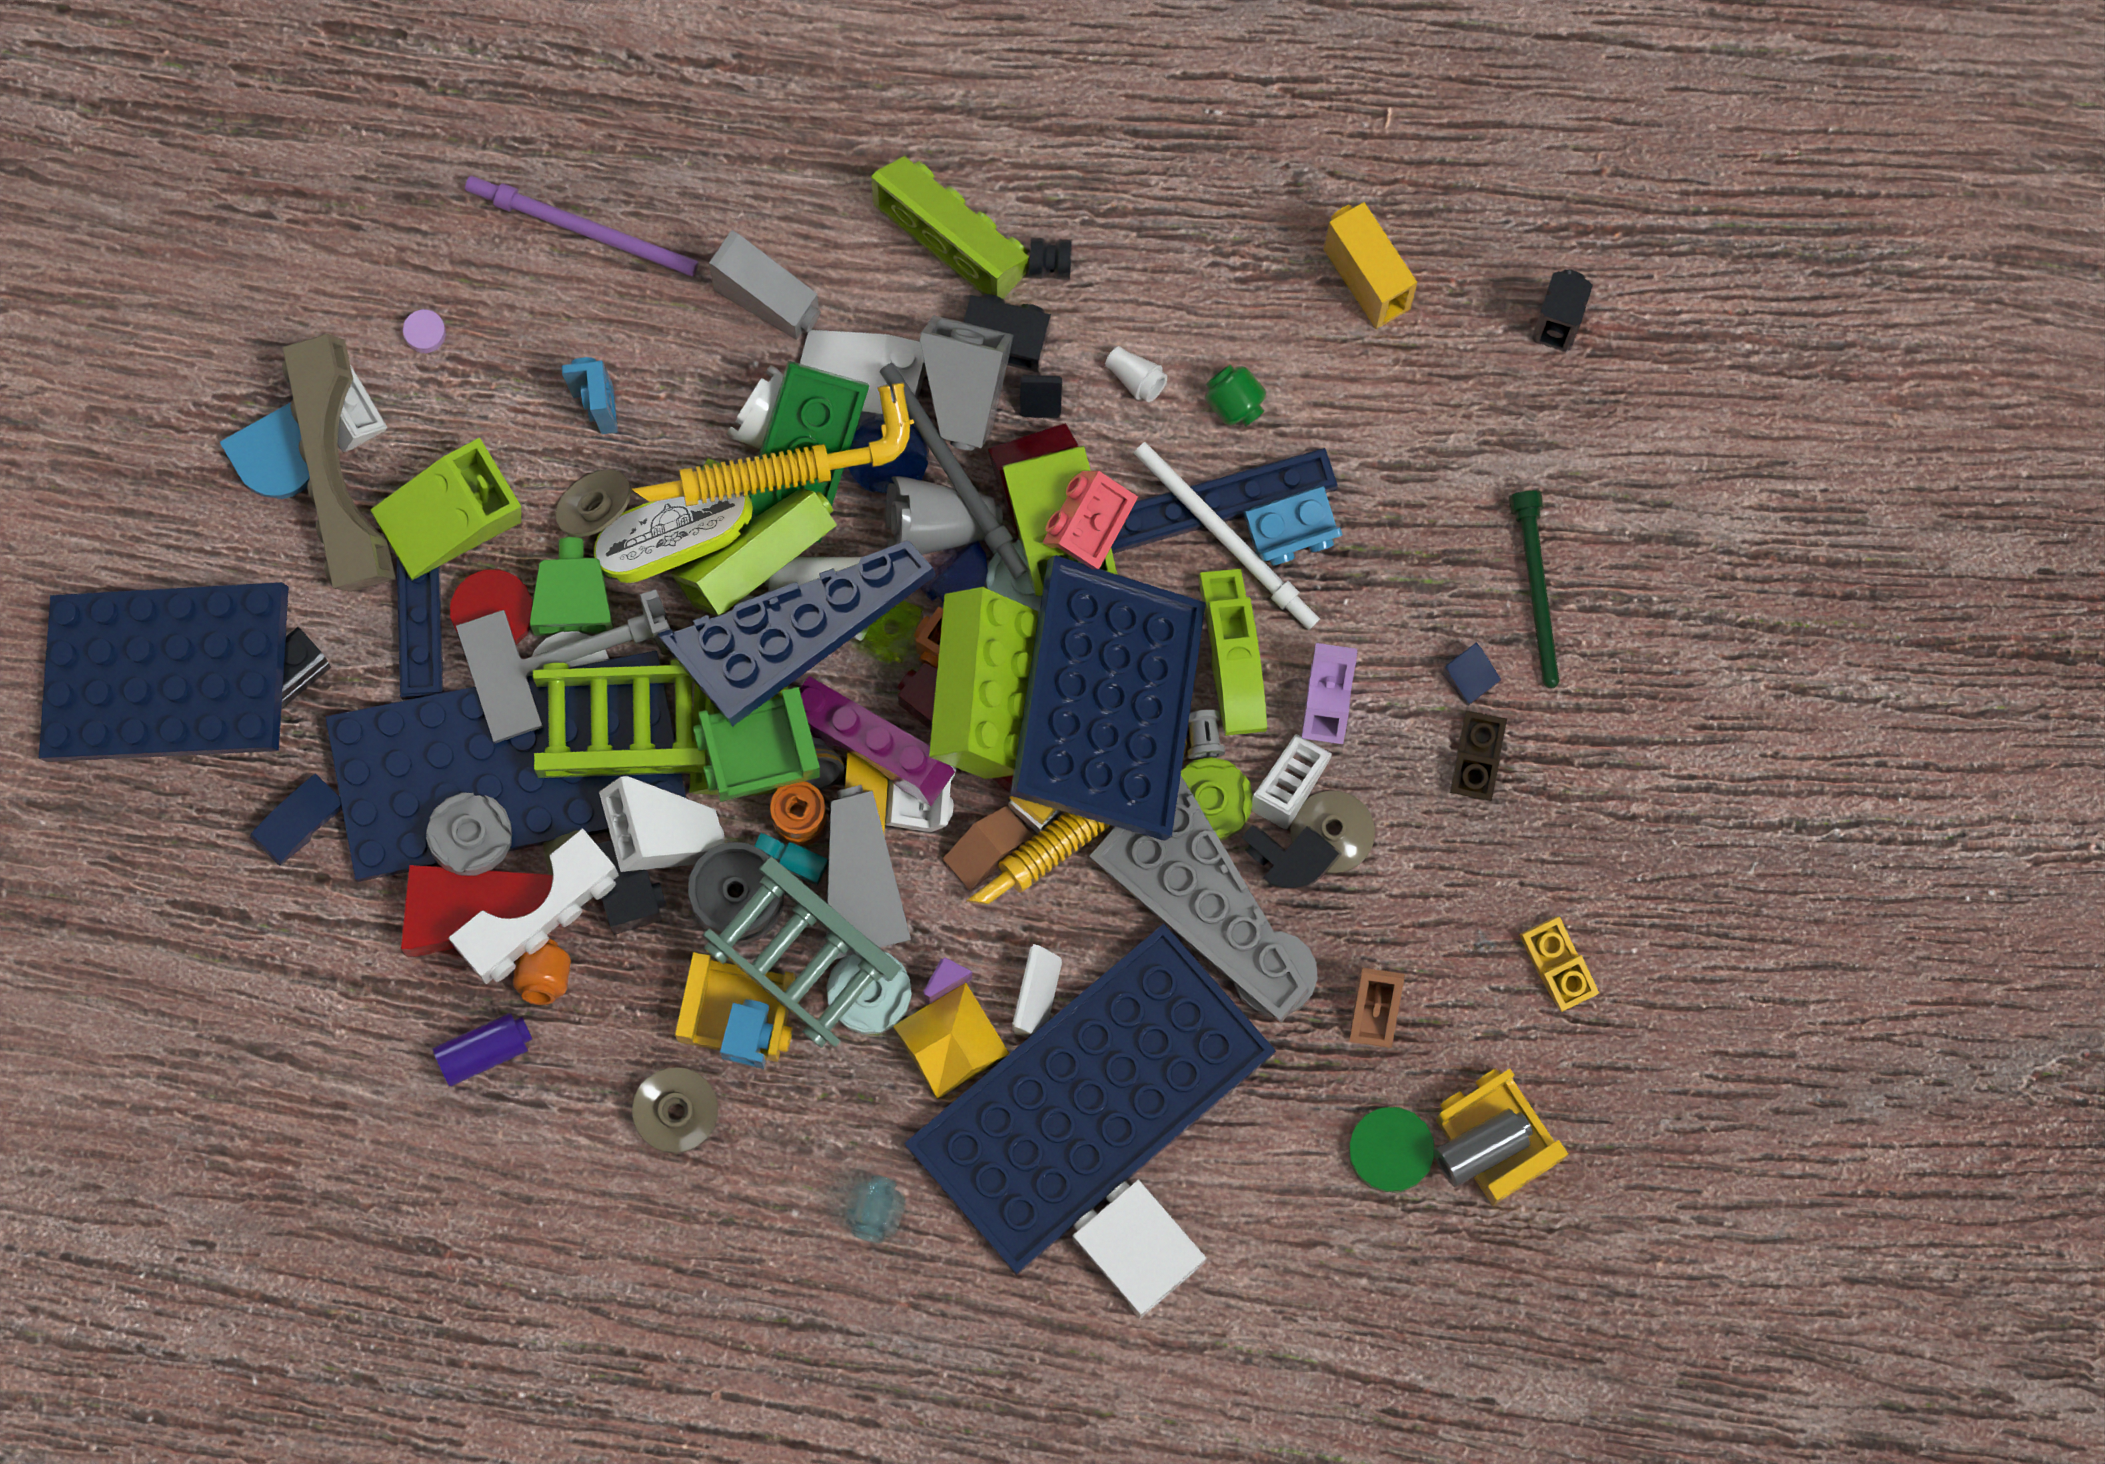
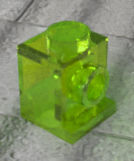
M903 600L870 624L864 636V647L869 649L868 653L885 663H891L892 659L903 663L915 638L914 633L923 620V609ZM892 623L899 626V630L895 634H887L884 631V626Z

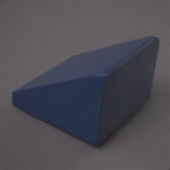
M1477 642L1447 664L1442 673L1468 706L1501 681L1500 676Z

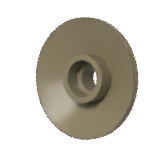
M600 470L579 479L564 493L557 505L555 518L559 528L569 536L585 537L598 533L610 526L620 517L629 503L631 485L624 474L616 470Z
M1323 791L1310 796L1305 800L1291 823L1292 843L1306 826H1310L1342 853L1327 873L1329 874L1347 872L1360 865L1370 853L1374 843L1375 827L1370 812L1356 797L1341 791ZM1330 822H1336L1341 826L1342 832L1338 835H1330L1326 830V825Z
M678 1067L666 1068L649 1076L638 1088L632 1106L633 1121L640 1136L653 1148L667 1153L687 1152L704 1143L716 1126L719 1111L716 1094L708 1081L692 1070ZM676 1105L683 1107L685 1110L684 1116L679 1120H673L668 1115L670 1108Z

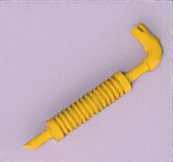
M904 383L891 384L894 396L893 402L890 386L883 385L877 387L885 424L881 425L883 437L880 440L868 442V447L827 454L825 444L812 446L810 451L808 447H804L803 452L800 451V448H797L793 454L792 450H787V455L780 451L779 456H776L775 453H770V458H767L766 454L762 455V459L754 456V461L747 457L745 458L746 462H742V459H737V464L730 460L729 465H726L724 461L721 462L720 467L717 466V463H713V468H709L707 464L704 465L703 470H701L700 466H696V471H693L692 467L679 469L680 480L638 487L632 490L649 502L684 497L685 506L688 507L698 505V500H701L702 504L707 503L706 499L710 498V502H715V497H718L719 501H721L725 495L727 499H732L731 494H735V498H738L742 492L744 496H748V491L755 495L757 494L756 490H759L760 493H765V488H768L769 492L773 491V487L781 490V485L788 489L790 488L789 484H793V487H798V482L805 486L806 481H809L811 485L815 483V479H817L818 483L831 481L830 470L872 463L873 467L884 465L894 461L905 450L910 439V424H914V419L909 420Z
M1065 812L1064 815L1058 817V820H1054L1051 825L1046 826L1045 830H1041L1038 835H1034L1031 840L1026 841L1025 845H1021L1018 850H1014L1012 855H1008L1001 860L999 868L1002 874L972 895L966 902L988 905L1011 887L1020 893L1024 892L1032 886V882H1037L1039 878L1045 876V872L1049 873L1052 868L1057 867L1059 863L1065 861V858L1070 857L1072 853L1078 851V848H1082L1085 843L1090 842L1098 833L1103 832L1105 828L1111 825Z

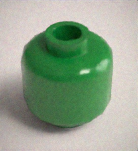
M1229 364L1206 383L1209 390L1205 395V400L1226 425L1232 426L1241 421L1246 427L1264 412L1260 404L1266 398V390L1245 366L1233 368Z

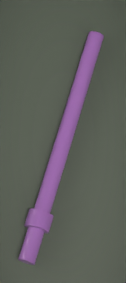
M471 175L466 182L465 191L494 201L493 205L509 212L515 209L692 277L696 273L699 264L696 260L521 195L515 187L504 183L498 186Z

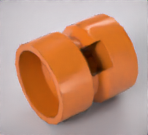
M803 781L777 789L772 796L770 810L774 830L779 838L787 844L792 842L800 847L811 845L819 840L826 829L827 815L824 797L818 788L809 782Z

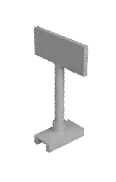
M657 590L640 594L644 614L628 619V624L526 659H521L504 610L457 625L456 628L493 742L498 743L543 727L527 678L533 674V670H543L544 664L567 663L631 640L638 643L650 638H654L662 655L669 653L657 635L670 629L666 620L668 617Z

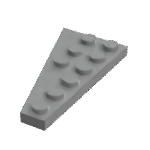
M1182 776L1180 777L1172 837L1163 841L1115 827L1089 856L1094 863L1280 1023L1309 992L1307 985Z

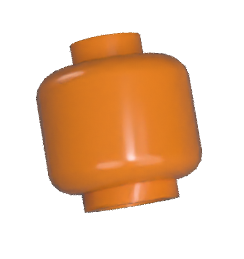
M549 939L535 953L529 954L526 951L515 960L516 967L514 968L512 983L515 990L521 994V997L526 1002L536 1005H548L566 993L571 958L565 950L558 947V943L554 940Z

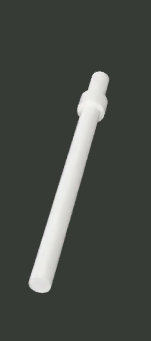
M1146 442L1135 450L1133 454L1273 594L1271 599L1282 610L1286 607L1308 631L1320 620L1297 596L1300 592L1289 581L1284 583Z

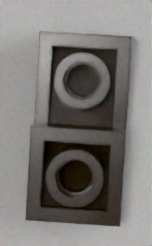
M1465 710L1450 793L1492 801L1507 723L1506 718Z

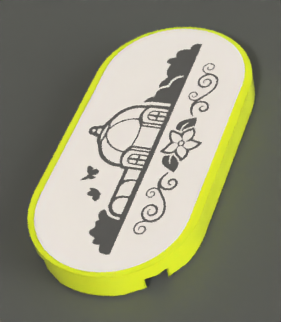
M742 492L738 498H735V494H731L732 499H727L725 495L721 501H719L718 497H715V502H710V498L706 499L707 503L702 504V501L698 500V505L688 507L685 506L684 497L645 503L623 512L615 522L600 532L594 546V557L600 560L603 573L610 579L611 577L617 578L619 582L634 583L718 551L733 543L741 535L739 530L744 522L748 525L752 517L753 507L749 496H744Z

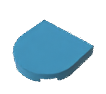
M291 402L220 441L239 477L252 492L265 497L286 499L299 494L307 488L310 477L307 464L302 459L299 451V442L302 439L299 424L295 421L291 412Z

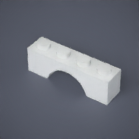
M581 829L550 855L554 874L553 885L549 896L537 910L526 916L514 919L499 918L481 911L449 937L453 946L485 984L492 979L498 982L509 975L516 967L514 964L515 960L526 951L529 954L538 951L548 942L549 937L547 934L559 924L562 927L571 924L583 912L580 908L592 897L596 900L604 897L616 885L614 879L619 876L616 867L584 829Z

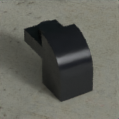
M1252 825L1242 836L1249 844L1245 851L1263 866L1268 861L1274 865L1263 878L1269 883L1283 888H1300L1315 883L1328 872L1342 855L1338 849L1310 826L1305 827L1287 850L1257 825Z

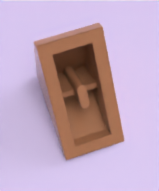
M1005 806L975 822L944 856L943 861L965 887L972 891L999 868L1001 860L1008 855H1012L1014 850H1018L1021 845H1025L1026 841L1031 840L1033 834L1008 806Z
M1362 967L1357 980L1349 1042L1392 1048L1405 974Z

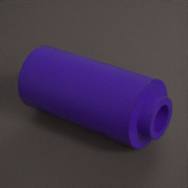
M510 1012L432 1048L449 1087L527 1052L528 1048L525 1043L533 1039L523 1017L514 1020Z

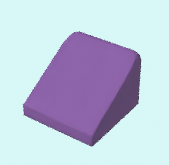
M945 957L941 958L923 991L925 1002L931 1004L962 984L968 983L972 980V972Z

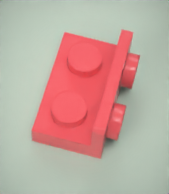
M1082 471L1070 481L1066 489L1067 498L1064 504L1049 519L1046 525V532L1048 533L1043 540V544L1050 548H1060L1090 569L1099 570L1138 496L1100 471Z

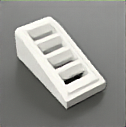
M1295 734L1253 795L1252 811L1277 826L1288 829L1330 761L1332 753ZM1298 754L1314 763L1313 767L1311 768L1294 759V755ZM1287 768L1304 777V780L1296 778L1285 770ZM1280 783L1295 793L1292 795L1276 785Z

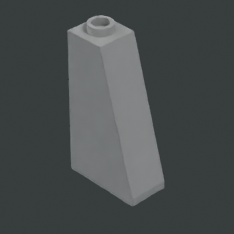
M862 785L837 791L839 799L830 802L827 904L878 948L911 940L873 791L864 793ZM849 949L845 954L840 952L835 959L854 955V953Z

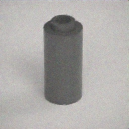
M1508 1108L1434 1149V1156L1447 1181L1453 1187H1457L1529 1147V1136L1533 1135V1131L1528 1120L1521 1112L1515 1114Z

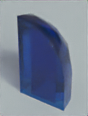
M979 542L971 543L949 558L935 570L936 576L920 587L930 600L934 601L938 597L944 604V596L947 593L984 587L988 568L986 554Z

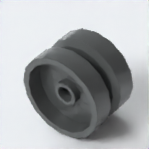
M727 842L711 848L697 860L689 876L688 896L697 922L705 931L711 929L719 936L762 886L760 881L764 876L757 870L769 857L763 850L748 843ZM740 888L744 889L740 897L733 898L729 896V892L733 889L737 893ZM784 893L779 899L777 897L773 898L735 944L745 945L760 940L775 928L783 912Z

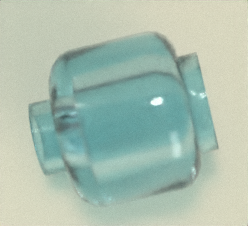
M872 1176L871 1181H862L853 1186L844 1214L846 1224L851 1227L850 1232L853 1236L868 1242L883 1243L884 1238H890L897 1234L905 1210L906 1200L904 1195L895 1189L896 1182L882 1176Z

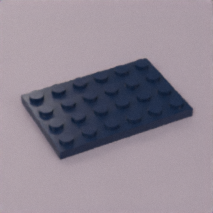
M1056 555L1051 557L1047 562L1010 796L1163 841L1172 837L1206 602L1101 569L1092 570L1082 563Z
M282 582L50 595L39 759L45 762L279 751L289 586Z

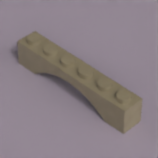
M325 334L282 347L285 357L282 369L286 380L290 383L293 396L291 412L293 418L299 424L302 439L299 442V451L302 459L307 464L310 477L307 489L311 500L315 503L318 515L316 532L318 538L324 544L327 558L324 563L326 577L332 584L333 589L348 592L395 580L388 541L358 511L347 491L340 468L338 452L339 420L345 397L353 381L346 342L344 339Z

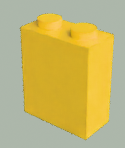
M1365 202L1354 208L1351 205H1347L1336 211L1330 218L1331 221L1328 225L1324 251L1374 328L1378 329L1411 309L1418 282Z

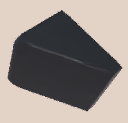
M1048 375L1021 376V417L1060 418L1062 377Z

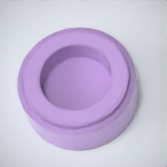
M423 309L415 311L407 317L403 325V334L407 344L414 351L430 353L437 350L443 344L446 337V329L441 317L437 313Z

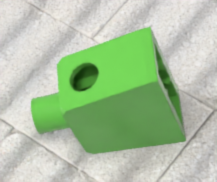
M577 537L559 539V559L542 560L539 564L530 625L534 636L555 635L559 632L578 631L583 634H600L614 629L600 560L597 558H584L583 539Z

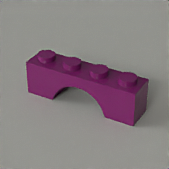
M808 676L799 689L812 737L822 739L825 745L831 748L832 746H839L852 752L882 772L900 789L929 806L933 805L955 771L951 765L929 757L930 746L810 676Z

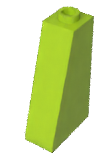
M800 488L749 521L748 525H743L739 530L741 535L733 543L718 551L683 564L673 571L671 575L693 607L717 616L722 615L835 528L837 524L830 515L833 512V508L822 493H815L814 491Z

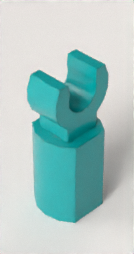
M760 833L754 845L763 850L769 857L772 856L794 876L815 886H818L828 865L827 858L792 842L785 845L763 833Z

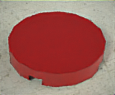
M500 569L481 570L469 575L457 586L450 601V618L459 636L456 628L457 625L504 610L515 644L517 645L527 636L531 628L530 618L533 601L527 586L515 575Z

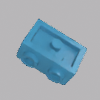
M582 357L572 360L571 364L562 365L563 378L573 398L582 397L583 408L588 410L589 421L596 422L602 435L618 433L614 386L603 361H596L595 358Z
M1321 485L1243 511L1256 554L1262 561L1270 560L1271 565H1278L1293 560L1295 558V551L1309 547L1310 552H1317L1332 547L1334 545L1333 539L1342 536L1341 528L1335 524L1325 488Z

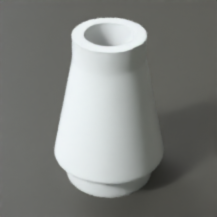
M1120 346L1116 347L1109 354L1105 362V366L1117 376L1137 400L1153 401L1167 383L1168 376L1162 372V366L1127 352Z

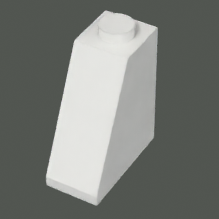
M628 776L618 778L599 792L620 872L695 865L697 860L711 848L725 844L724 832L719 824L716 809Z

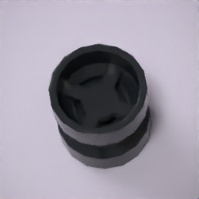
M1031 237L1029 278L1041 279L1045 275L1054 273L1058 280H1070L1072 239H1059L1055 245H1051V242H1047L1044 238Z

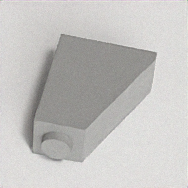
M733 230L730 231L709 262L714 291L796 340L803 330L809 332L816 324L821 313L818 309L817 293Z

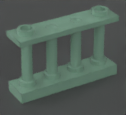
M770 856L757 870L764 876L760 881L762 886L719 936L711 929H707L701 935L708 941L703 948L722 964L729 959L806 1025L802 1032L820 1048L825 1043H828L831 1047H836L841 1040L830 1032L873 980L878 982L882 977L886 981H892L902 967ZM784 893L797 904L792 909L795 914L756 960L750 964L732 947L773 898L777 897L779 899ZM817 921L829 932L825 937L827 942L787 990L783 992L765 974L807 925L812 927ZM850 949L862 960L858 964L860 970L818 1020H816L797 1003L840 952L845 954Z

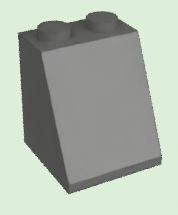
M933 315L921 332L920 344L940 436L943 439L951 440L950 444L959 449L974 450L975 447L982 448L993 429L1014 335Z

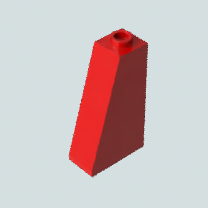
M409 865L401 950L406 957H418L456 949L449 937L481 911L504 919L526 916L537 910L545 902L551 891L554 875L487 871L479 875H457L445 870L443 867Z

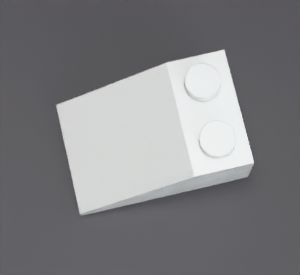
M810 330L807 334L800 364L868 383L870 387L858 424L881 429V425L885 423L877 387L888 385L879 371L887 364L893 362L917 400L919 399L926 372L920 342L888 334ZM890 389V391H891V397H892V402H893V401H894V396H893L892 390Z

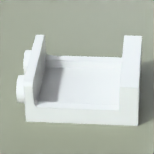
M1138 1179L1131 1186L1125 1181L1106 1197L1110 1204L1097 1214L1092 1209L1074 1224L1077 1232L1073 1235L1072 1241L1077 1247L1080 1246L1127 1300L1129 1308L1141 1319L1205 1264L1206 1257Z

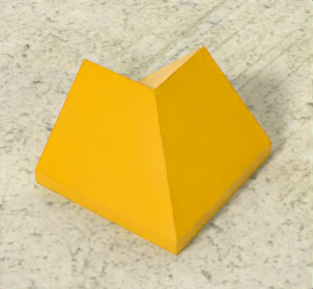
M967 983L962 984L893 1026L937 1099L994 1066L1010 1054Z

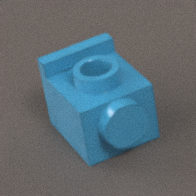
M748 999L744 1001L743 1005L732 1004L720 1050L723 1060L764 1069L766 1059L764 1054L759 1052L761 1048L768 1049L774 1026L767 1023L769 1005Z

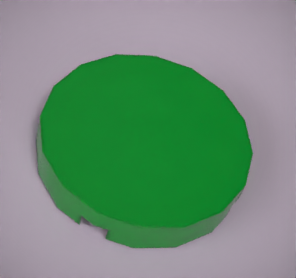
M1399 1107L1379 1108L1365 1115L1355 1126L1349 1143L1350 1163L1357 1177L1368 1187L1384 1192H1404L1417 1186L1430 1171L1434 1159V1139L1427 1124L1414 1112Z

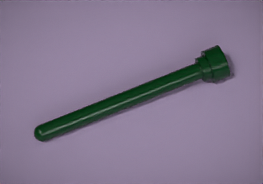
M1537 490L1522 491L1509 496L1511 514L1516 516V521L1521 522L1542 680L1545 687L1553 689L1559 684V673L1537 519L1541 518L1540 511L1544 509L1542 492Z

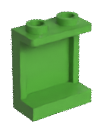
M799 687L782 691V697L768 700L733 727L721 713L708 715L707 710L699 712L700 725L693 726L698 750L707 749L710 765L704 766L703 769L709 792L717 790L720 802L820 777V766Z

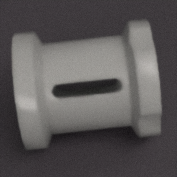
M1200 710L1190 713L1188 727L1191 749L1187 751L1189 759L1217 758L1225 754V746L1220 745L1217 721L1221 720L1220 711Z

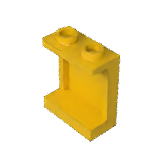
M693 952L675 1033L679 1043L720 1051L732 1004L743 1005L746 999L759 1001L770 1006L767 1014V1023L774 1025L768 1049L761 1048L759 1052L764 1054L766 1060L778 1062L780 1051L788 1052L793 1027L786 1026L789 1010L736 965L722 964L711 960L710 955ZM785 971V975L774 972H767L765 974L783 992L795 980V975L792 972Z
M1495 1068L1475 1082L1478 1089L1465 1097L1460 1091L1442 1102L1440 1107L1443 1111L1436 1118V1122L1449 1141L1508 1108L1515 1114L1521 1112L1528 1120L1533 1131V1135L1529 1136L1530 1146L1474 1177L1492 1206L1563 1161L1568 1155L1560 1140L1555 1142L1514 1082L1513 1078L1515 1075L1510 1068L1501 1074Z

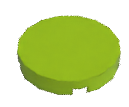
M1213 757L1194 760L1181 770L1183 780L1220 841L1229 839L1241 831L1250 817L1253 801L1252 789L1247 777L1229 761Z

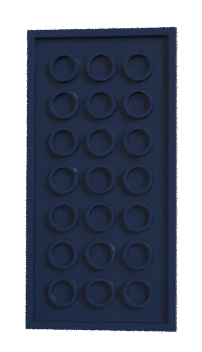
M655 650L570 667L569 669L660 666L658 652ZM533 675L528 676L527 680L543 727L498 743L493 742L476 686L325 716L354 876L357 882L409 872V865L440 866L432 857L426 834L434 809L452 796L461 793H473L474 796L484 797L486 795L495 799L506 810L510 820L512 843L509 851L543 845L542 843L584 829L588 835L608 832L609 827L599 792L620 777L628 776L686 798L682 773L538 778L534 768V753H545V748L549 747L548 687H537ZM650 683L651 744L655 745V749H672V744L676 743L664 683ZM633 684L607 685L608 745L613 746V751L630 750V745L634 744ZM590 685L565 686L566 746L570 747V752L587 751V746L591 745Z
M1163 923L907 1140L904 1145L1017 1276L1073 1228L1079 1219L1090 1210H1094L1114 1189L1129 1180L1276 1053V1050Z

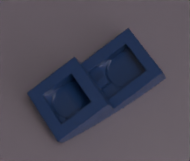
M315 773L282 801L255 828L250 838L280 866L308 844L316 830L342 810L340 796Z

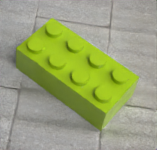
M985 587L945 594L929 757L984 779L1014 775L1037 631V610Z

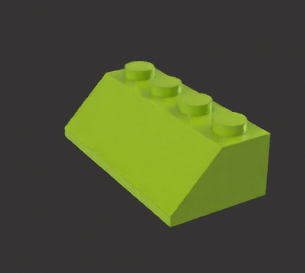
M903 156L877 170L871 176L873 205L980 293L991 294L1004 299L1029 271V256H1027L1028 251L1024 245L1013 237L1006 239L996 230L997 226L990 217L979 211L976 214L965 205L966 201L963 196L954 188L948 186L945 189L934 180L935 176L932 171L923 163L917 161L914 164L907 157Z

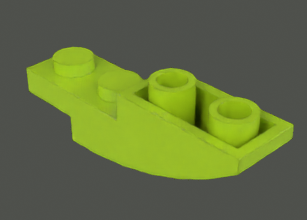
M1241 569L1201 572L1198 582L1202 601L1206 602L1204 613L1212 649L1211 666L1225 736L1266 732V704L1258 638L1251 598L1246 596Z

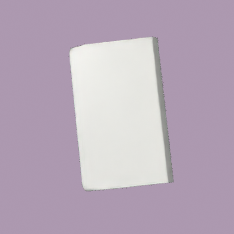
M352 366L353 381L345 397L339 420L338 445L343 452L354 449L386 431L388 428Z
M1033 944V947L1031 946L1012 1024L1014 1034L1030 1037L1049 1021L1062 965V959L1039 945Z

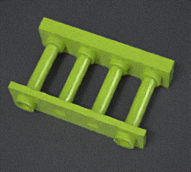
M676 659L671 660L668 666L569 669V665L565 663H548L543 665V670H533V679L536 686L548 687L549 747L545 748V753H534V768L538 778L704 773L703 767L708 766L706 750L699 751L697 743L693 742L692 682L694 681ZM650 683H675L676 743L672 744V749H655V745L651 744ZM633 684L634 744L630 745V750L613 751V746L608 745L607 685ZM590 685L591 745L587 746V751L570 752V747L566 746L565 686Z

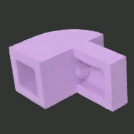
M1320 643L1315 644L1307 689L1302 739L1338 744L1344 743L1351 688L1357 660V649Z

